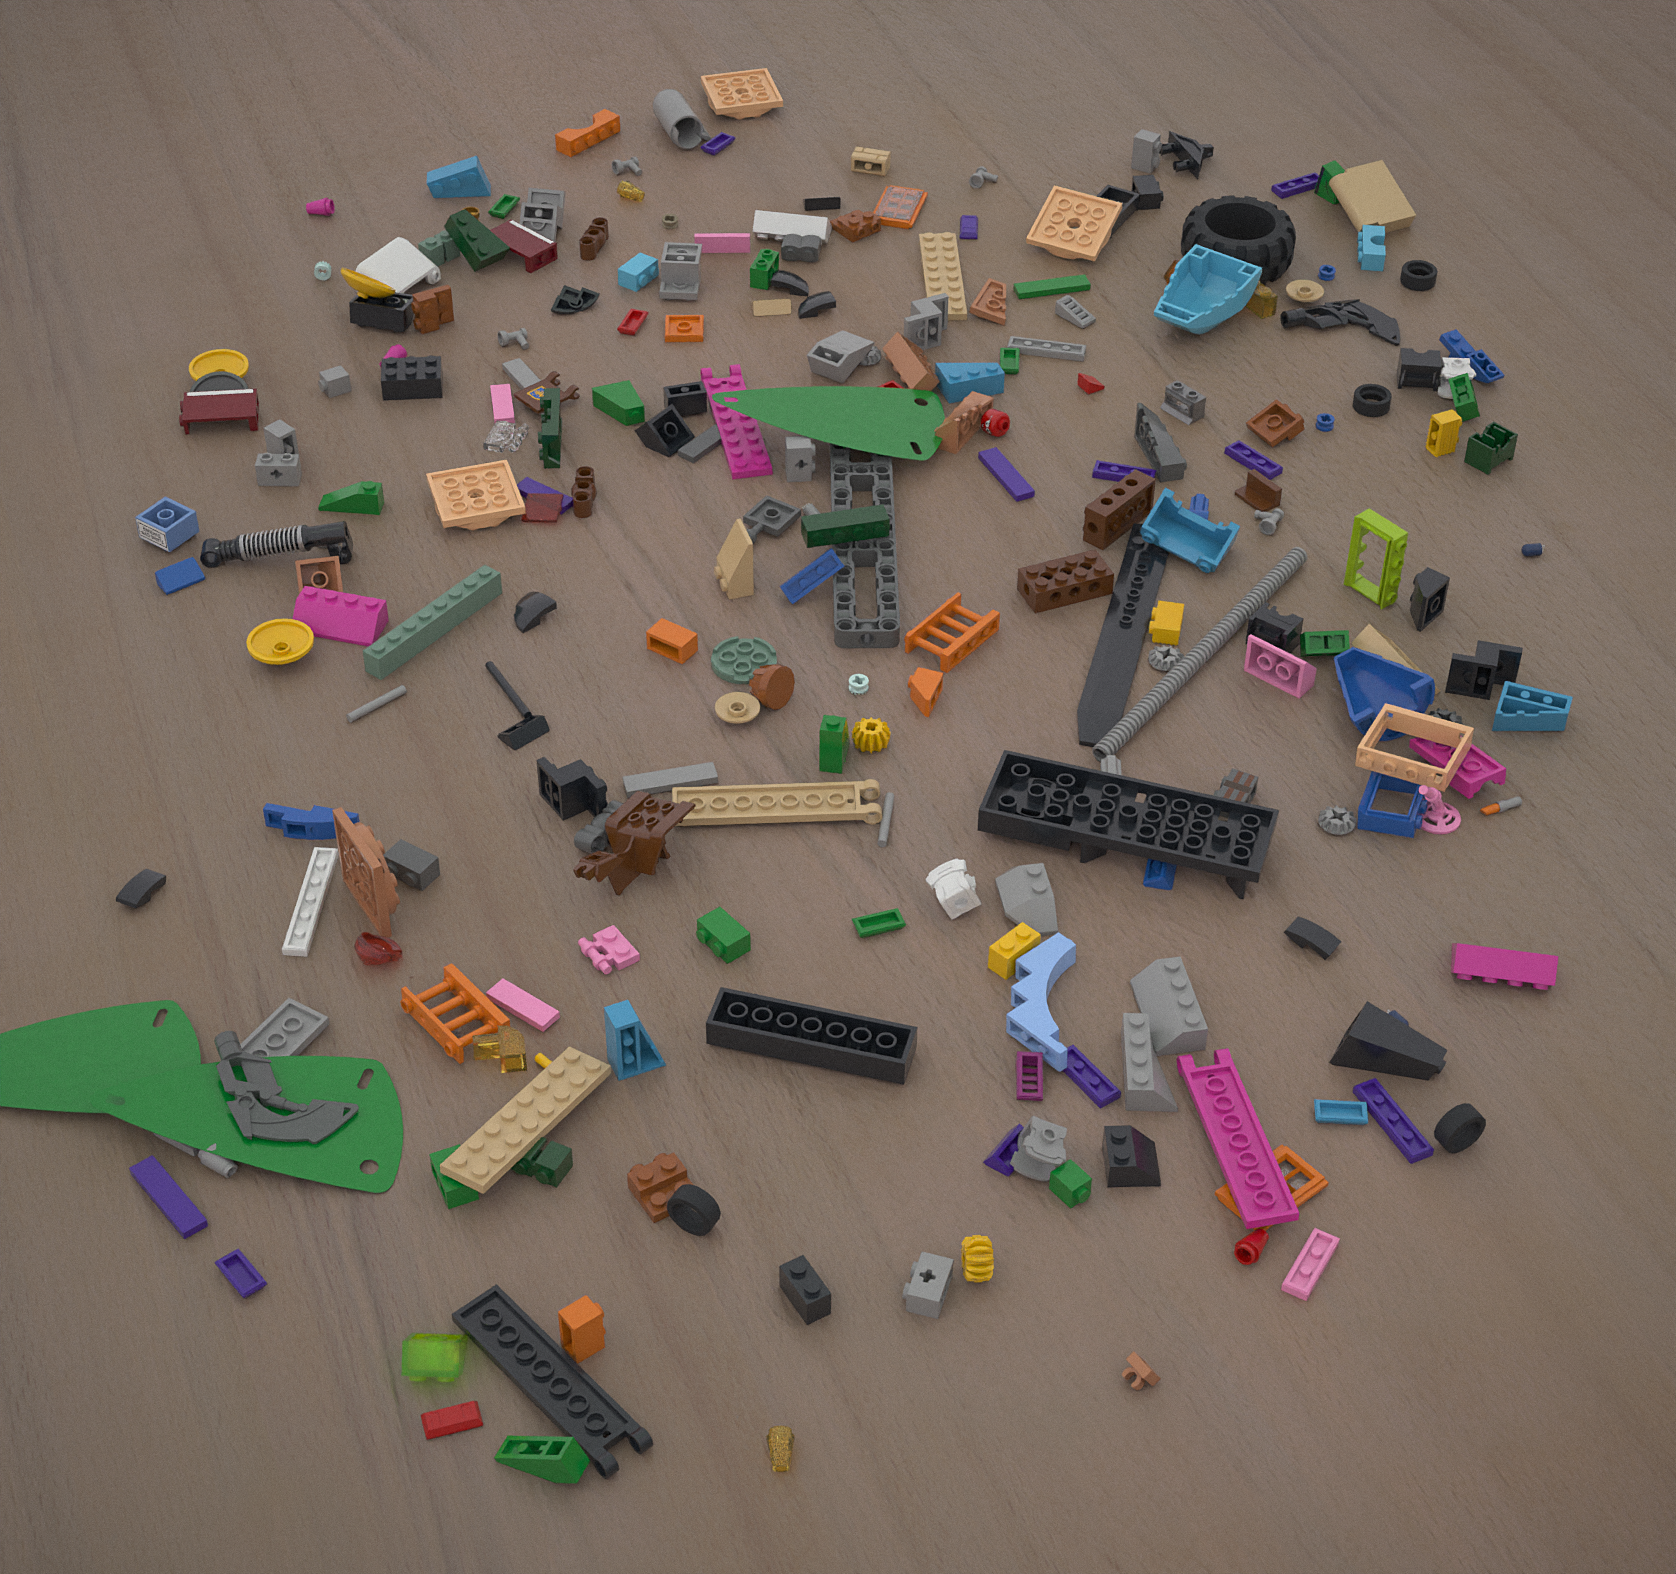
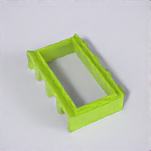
M1370 508L1354 517L1343 585L1350 586L1378 604L1381 610L1394 604L1398 598L1397 593L1401 581L1408 532ZM1369 531L1387 541L1379 587L1365 579L1361 574H1356L1357 570L1361 569L1364 565V562L1359 559V555L1367 548V545L1362 542V537L1368 534Z

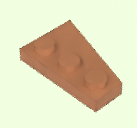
M989 278L970 306L969 313L1004 325L1006 320V284Z

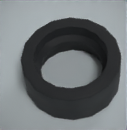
M1408 261L1402 267L1400 281L1403 286L1411 290H1430L1436 284L1438 271L1433 264L1427 261Z
M1363 384L1354 391L1353 408L1357 413L1366 417H1381L1390 410L1392 394L1384 386ZM1366 399H1373V400H1377L1378 402H1372V401H1368V400H1366Z
M1470 1103L1457 1105L1439 1120L1434 1130V1137L1449 1153L1461 1152L1479 1139L1485 1129L1486 1119Z
M684 1184L680 1186L667 1202L668 1214L674 1223L684 1231L696 1236L708 1234L720 1219L721 1211L715 1199L708 1192L695 1185Z

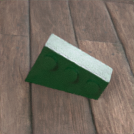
M465 209L450 215L444 225V228L474 272L504 259L510 249L507 244Z

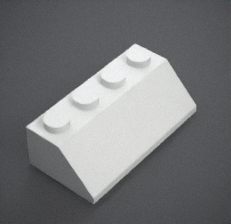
M755 210L753 233L761 240L775 238L776 241L783 242L784 236L787 234H798L802 237L805 235H816L821 237L822 245V243L827 244L832 231V225L827 217Z

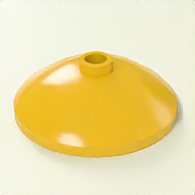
M342 267L340 270L347 284L358 291L356 295L368 299V296L382 298L395 294L396 290L378 280Z
M216 349L204 352L196 356L189 364V374L195 381L206 374L219 371L230 372L243 378L249 370L246 356L230 349Z
M275 619L254 628L248 635L246 644L249 654L254 659L270 665H284L304 657L313 647L314 636L311 628L301 621Z

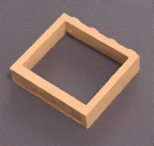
M1385 703L1357 747L1355 766L1445 792L1471 747L1474 728ZM1388 713H1392V714H1393V718H1392V717H1389V716H1388V715H1389ZM1387 728L1457 749L1445 769L1375 750L1374 747Z

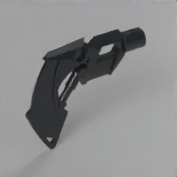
M1360 299L1326 302L1325 305L1283 311L1280 315V321L1284 328L1305 325L1324 329V327L1351 323L1366 327L1369 333L1393 345H1400V330L1397 320L1372 306L1360 302Z

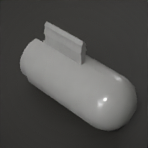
M665 89L655 96L652 105L653 112L674 144L682 149H692L699 145L702 141L701 138L705 139V141L712 139L680 92L675 89Z

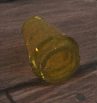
M622 180L618 185L617 193L620 194V197L639 202L644 199L645 192L630 181Z
M788 1426L771 1427L769 1434L766 1436L772 1470L775 1472L790 1470L795 1435Z

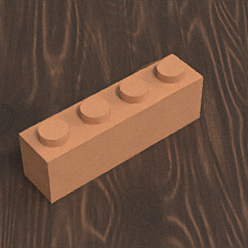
M897 332L882 348L886 353L885 358L894 365L892 367L894 371L901 375V381L908 385L907 389L932 391L940 382L935 372L931 369V364L926 361V355L922 354L924 352L923 349L901 333Z
M974 391L965 397L962 403L955 407L951 415L946 417L944 422L935 429V435L942 438L938 449L957 454L981 428V417L987 410L993 409L994 398Z

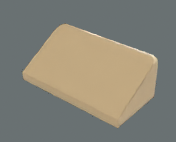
M790 299L757 300L751 302L754 316L791 314Z

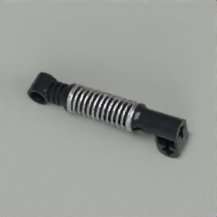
M345 521L311 527L299 525L298 527H289V529L285 527L284 529L280 528V530L275 529V531L272 529L271 531L266 530V532L262 531L256 534L254 532L247 535L241 534L235 539L223 540L222 542L215 538L206 539L202 545L200 561L206 567L215 568L221 562L235 559L249 561L254 558L257 560V557L259 559L262 556L270 558L271 555L273 557L276 554L278 556L281 554L285 555V552L289 555L290 552L292 554L295 551L299 553V550L307 552L313 547L327 546L330 557L339 556V563L347 564L352 558L353 540Z

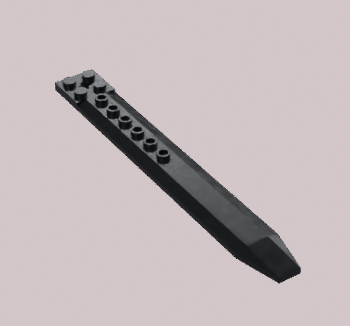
M1133 523L1125 555L1077 709L1079 745L1094 747L1123 717L1152 610L1169 556V551L1153 543H1147L1142 539L1140 531L1143 524Z

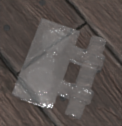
M497 420L483 442L484 450L503 453L505 448H507L510 452L514 453L521 447L522 440L528 435V424L524 423L516 429V423Z

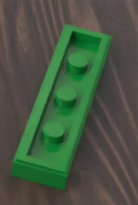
M1085 274L1014 283L1013 286L1018 299L1087 291L1091 288V284Z

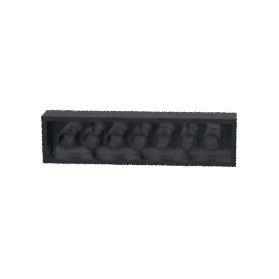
M720 987L706 1021V1044L904 1085L917 1048L918 1027Z

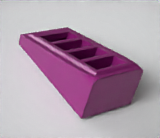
M1017 1051L1015 1059L1016 1100L1042 1101L1043 1053ZM1022 1066H1036V1069L1022 1068ZM1022 1073H1023V1074H1036V1077H1034V1076H1022ZM1022 1081L1036 1082V1085L1022 1084ZM1022 1089L1037 1090V1093L1022 1092Z

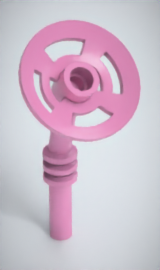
M1426 785L1419 787V793L1428 800L1426 814H1422L1421 829L1433 834L1454 832L1461 822V816L1457 809L1448 803L1442 802V795L1439 790L1433 787L1429 788ZM1428 817L1432 822L1437 823V826L1427 823L1424 818ZM1452 817L1455 818V820L1451 824L1446 825V823L1450 822Z

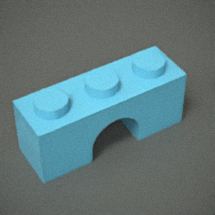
M1363 225L1362 232H1358L1357 262H1361V270L1383 271L1386 256L1384 246L1385 226Z

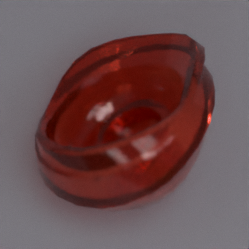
M362 932L354 944L358 958L365 965L387 964L396 962L399 958L403 957L400 946L392 939L384 936Z

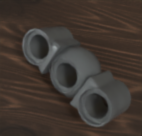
M617 800L609 802L607 807L602 810L603 813L593 818L591 825L587 824L585 828L580 829L574 837L575 847L590 854L603 851L608 846V842H610L605 830V822L624 803Z

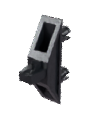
M1169 131L1168 143L1162 144L1159 154L1161 153L1162 156L1174 153L1180 161L1173 162V170H1176V173L1189 170L1198 180L1203 159L1213 156L1214 147L1212 144H1199L1194 139Z

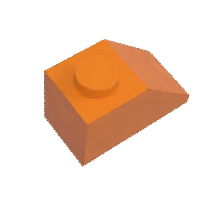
M918 667L914 675L909 677L908 688H911L910 698L925 717L930 716L943 690V673Z

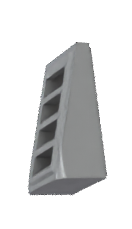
M1066 295L1056 301L1055 314L1083 329L1096 322V318L1071 296Z

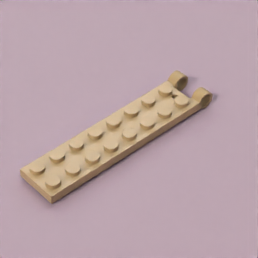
M873 779L853 782L672 788V802L681 803L686 801L696 805L683 818L684 821L676 826L864 820L867 824L874 825L882 820V809L879 804L869 803L867 805H860V796L868 801L879 798L880 785L878 781Z

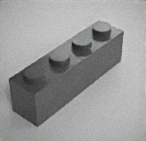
M1137 403L1134 437L1152 469L1157 470L1156 476L1160 482L1183 479L1187 463L1180 455L1179 448L1175 446L1172 436L1168 434L1165 424H1162L1160 418L1145 405Z

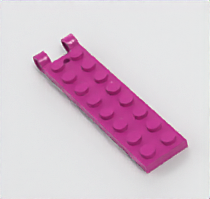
M740 364L729 365L730 377L713 378L711 367L701 368V381L706 389L714 422L717 424L721 436V444L732 479L773 475V468L757 420L721 405L712 399V395L715 393L747 390ZM724 397L725 402L738 401L737 398Z
M1229 1049L1214 1050L1215 1065L1198 1068L1195 1067L1191 1054L1177 1056L1178 1073L1184 1078L1246 1229L1299 1220L1297 1206L1234 1065Z

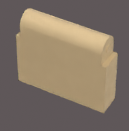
M1383 160L1348 168L1344 173L1334 176L1329 181L1331 189L1357 232H1362L1363 225L1385 226V233L1410 227L1416 217L1414 210Z

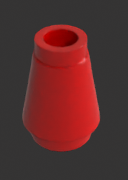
M1257 1228L1235 1244L1234 1250L1236 1259L1244 1265L1256 1263L1269 1240L1268 1233L1264 1229Z

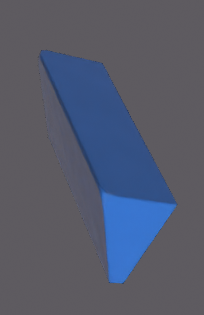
M193 557L155 572L157 585L166 595L205 580L203 572Z
M1148 859L1143 881L1144 887L1172 890L1177 865Z

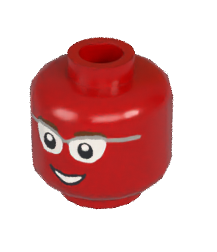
M989 409L982 415L981 428L985 433L1001 437L1009 430L1010 418L1007 413L996 409Z

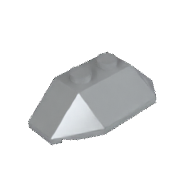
M1043 863L1013 866L995 879L1006 917L1017 925L1021 922L1025 923L1040 933L1041 936L1058 933L1054 895Z

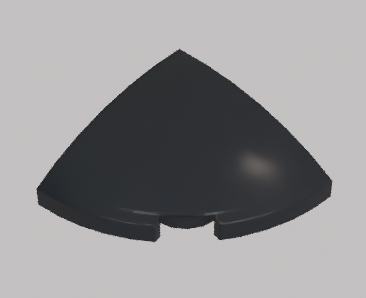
M785 270L775 271L771 279V286L790 288V295L809 296L808 284L799 275Z
M564 285L560 295H557L551 312L574 314L586 310L597 301L600 293L583 287L579 291Z
M830 291L815 293L807 297L799 306V319L818 317V310L836 308V300Z
M534 591L527 593L516 604L514 621L517 628L522 633H525L540 625V617L557 609V603L545 594Z

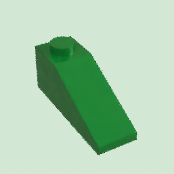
M361 481L325 494L321 499L318 509L319 511L380 515L384 505L382 483Z
M508 1435L494 1457L498 1463L554 1483L577 1484L590 1462L574 1437Z

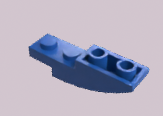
M1457 329L1441 334L1439 340L1450 352L1448 358H1470V367L1476 373V377L1473 379L1484 383H1491L1504 378L1505 375L1482 349L1475 351Z
M266 803L263 808L266 826L283 829L284 837L307 840L336 839L332 812L334 809L314 805L311 811L270 803ZM345 811L353 824L360 822L358 813Z

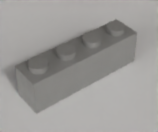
M1123 1013L1121 1046L1125 1110L1178 1112V1107L1154 1051L1150 1035L1149 1014Z

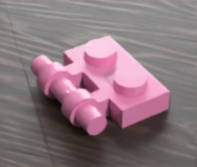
M614 925L593 934V942L588 941L585 937L578 941L581 952L586 957H590L593 961V966L606 975L612 971V965L621 970L640 961L638 951Z

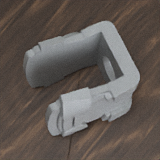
M1032 1116L1020 1132L1018 1138L1019 1150L1014 1152L1010 1162L1014 1170L1029 1178L1048 1182L1050 1172L1055 1169V1166H1060L1062 1162H1066L1063 1139L1066 1136L1067 1128Z

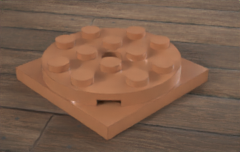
M342 807L334 809L332 812L343 881L382 939L391 937L389 915L396 912L400 900L394 888L398 886L394 874L390 873L383 856L385 854L383 844L380 840H375L373 830L369 825L365 826L361 822L353 824Z

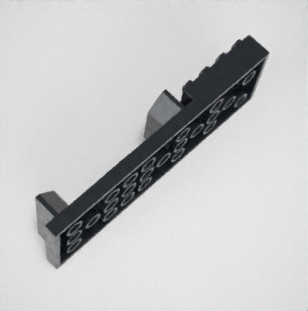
M1004 750L980 805L977 831L1066 851L1070 850L1073 842L1082 843L1080 863L1084 864L1106 855L1108 850L1224 875L1227 876L1226 882L1239 899L1244 900L1249 881L1259 882L1278 821L1279 810ZM1138 793L1146 795L1144 803L1135 802ZM1221 811L1230 813L1227 822L1218 820Z

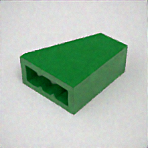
M630 380L592 388V403L597 409L625 426L645 422L644 404Z
M823 715L819 730V771L842 774L850 745L847 717Z

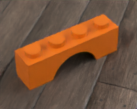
M603 109L593 115V125L583 129L567 128L555 134L556 150L572 157L620 132V116L607 109Z

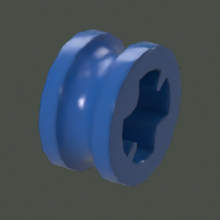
M1322 265L1319 268L1318 277L1325 281L1333 280L1336 269L1331 265Z
M1319 414L1317 416L1316 428L1323 432L1331 431L1334 427L1335 418L1331 414Z

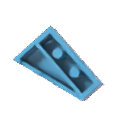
M477 156L427 172V185L433 198L491 196V184Z
M935 363V374L940 381L937 387L949 404L963 401L972 391L987 396L1004 393L1005 373L998 363Z
M1505 681L1495 713L1492 731H1564L1573 697Z
M629 1000L604 1007L607 1060L618 1081L666 1066L656 1045Z

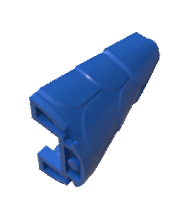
M1355 647L1334 657L1338 681L1343 691L1350 719L1364 736L1385 703L1425 714L1429 704L1432 705L1435 683L1434 679L1428 674L1383 659L1380 655ZM1388 713V716L1393 718V714ZM1386 728L1379 741L1397 739L1406 734Z

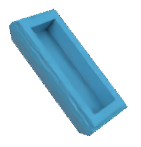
M1314 1099L1315 1121L1317 1123L1368 1124L1366 1102Z

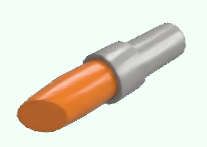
M1519 796L1508 800H1500L1480 809V812L1485 815L1507 811V809L1522 805V800Z

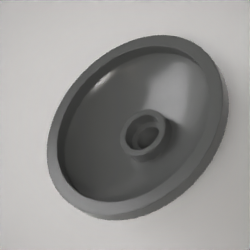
M219 371L199 378L192 385L190 392L248 389V386L241 377L230 372Z

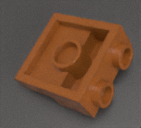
M858 209L830 221L832 229L852 243L881 231V218L871 211L863 213Z
M449 285L412 294L413 302L411 307L415 314L413 324L415 329L419 330L421 334L439 330V325L454 321L452 292Z
M1277 399L1246 422L1247 428L1272 448L1285 438L1290 441L1305 429L1302 416L1298 413L1295 414L1287 404H1282Z
M674 1152L669 1155L665 1153L658 1154L653 1162L645 1166L637 1164L627 1173L629 1190L653 1223L669 1217L667 1202L680 1186L684 1184L693 1185L687 1177V1169Z

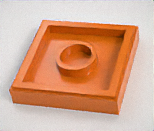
M666 315L665 342H703L704 315Z

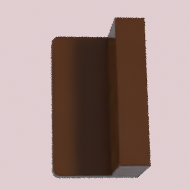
M1255 469L1248 471L1246 485L1235 490V495L1255 510L1267 512L1280 506L1282 488Z

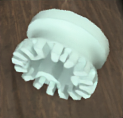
M324 261L317 263L314 270L315 277L319 280L329 279L332 271L331 265ZM320 269H321V270H326V273H324V272H321V273H320L319 270H320Z
M863 674L852 675L849 678V691L852 694L854 693V695L857 693L858 695L860 693L863 695L868 692V677Z

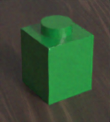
M1071 1159L1050 1172L1049 1189L1070 1209L1078 1203H1084L1090 1197L1092 1178Z

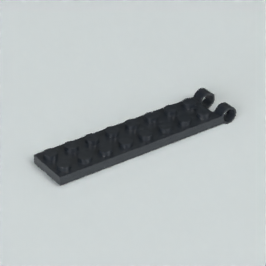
M497 1284L452 1313V1321L567 1437L575 1438L589 1460L594 1464L597 1472L604 1479H608L619 1471L616 1459L607 1450L626 1437L631 1447L640 1455L653 1446V1440L647 1430L641 1427Z

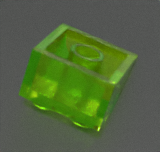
M411 1333L402 1342L401 1376H409L411 1381H424L427 1376L438 1377V1381L441 1382L455 1381V1377H459L463 1373L468 1336L466 1334Z

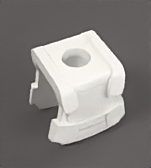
M1442 357L1438 383L1439 396L1453 399L1449 378L1468 373L1470 380L1476 377L1474 369L1470 367V358Z
M958 858L938 866L926 878V882L931 889H936L937 898L951 919L982 904L975 892V877L964 874L967 871L966 862Z

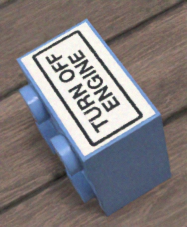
M164 497L135 517L139 538L168 552H171L199 532L196 511L168 497Z

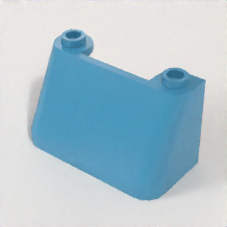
M1165 487L1141 527L1142 539L1196 565L1205 573L1215 572L1236 541L1240 526L1233 522H1230L1228 526H1223L1224 523L1221 521L1216 525L1181 507L1182 501L1176 502L1173 499L1175 492Z

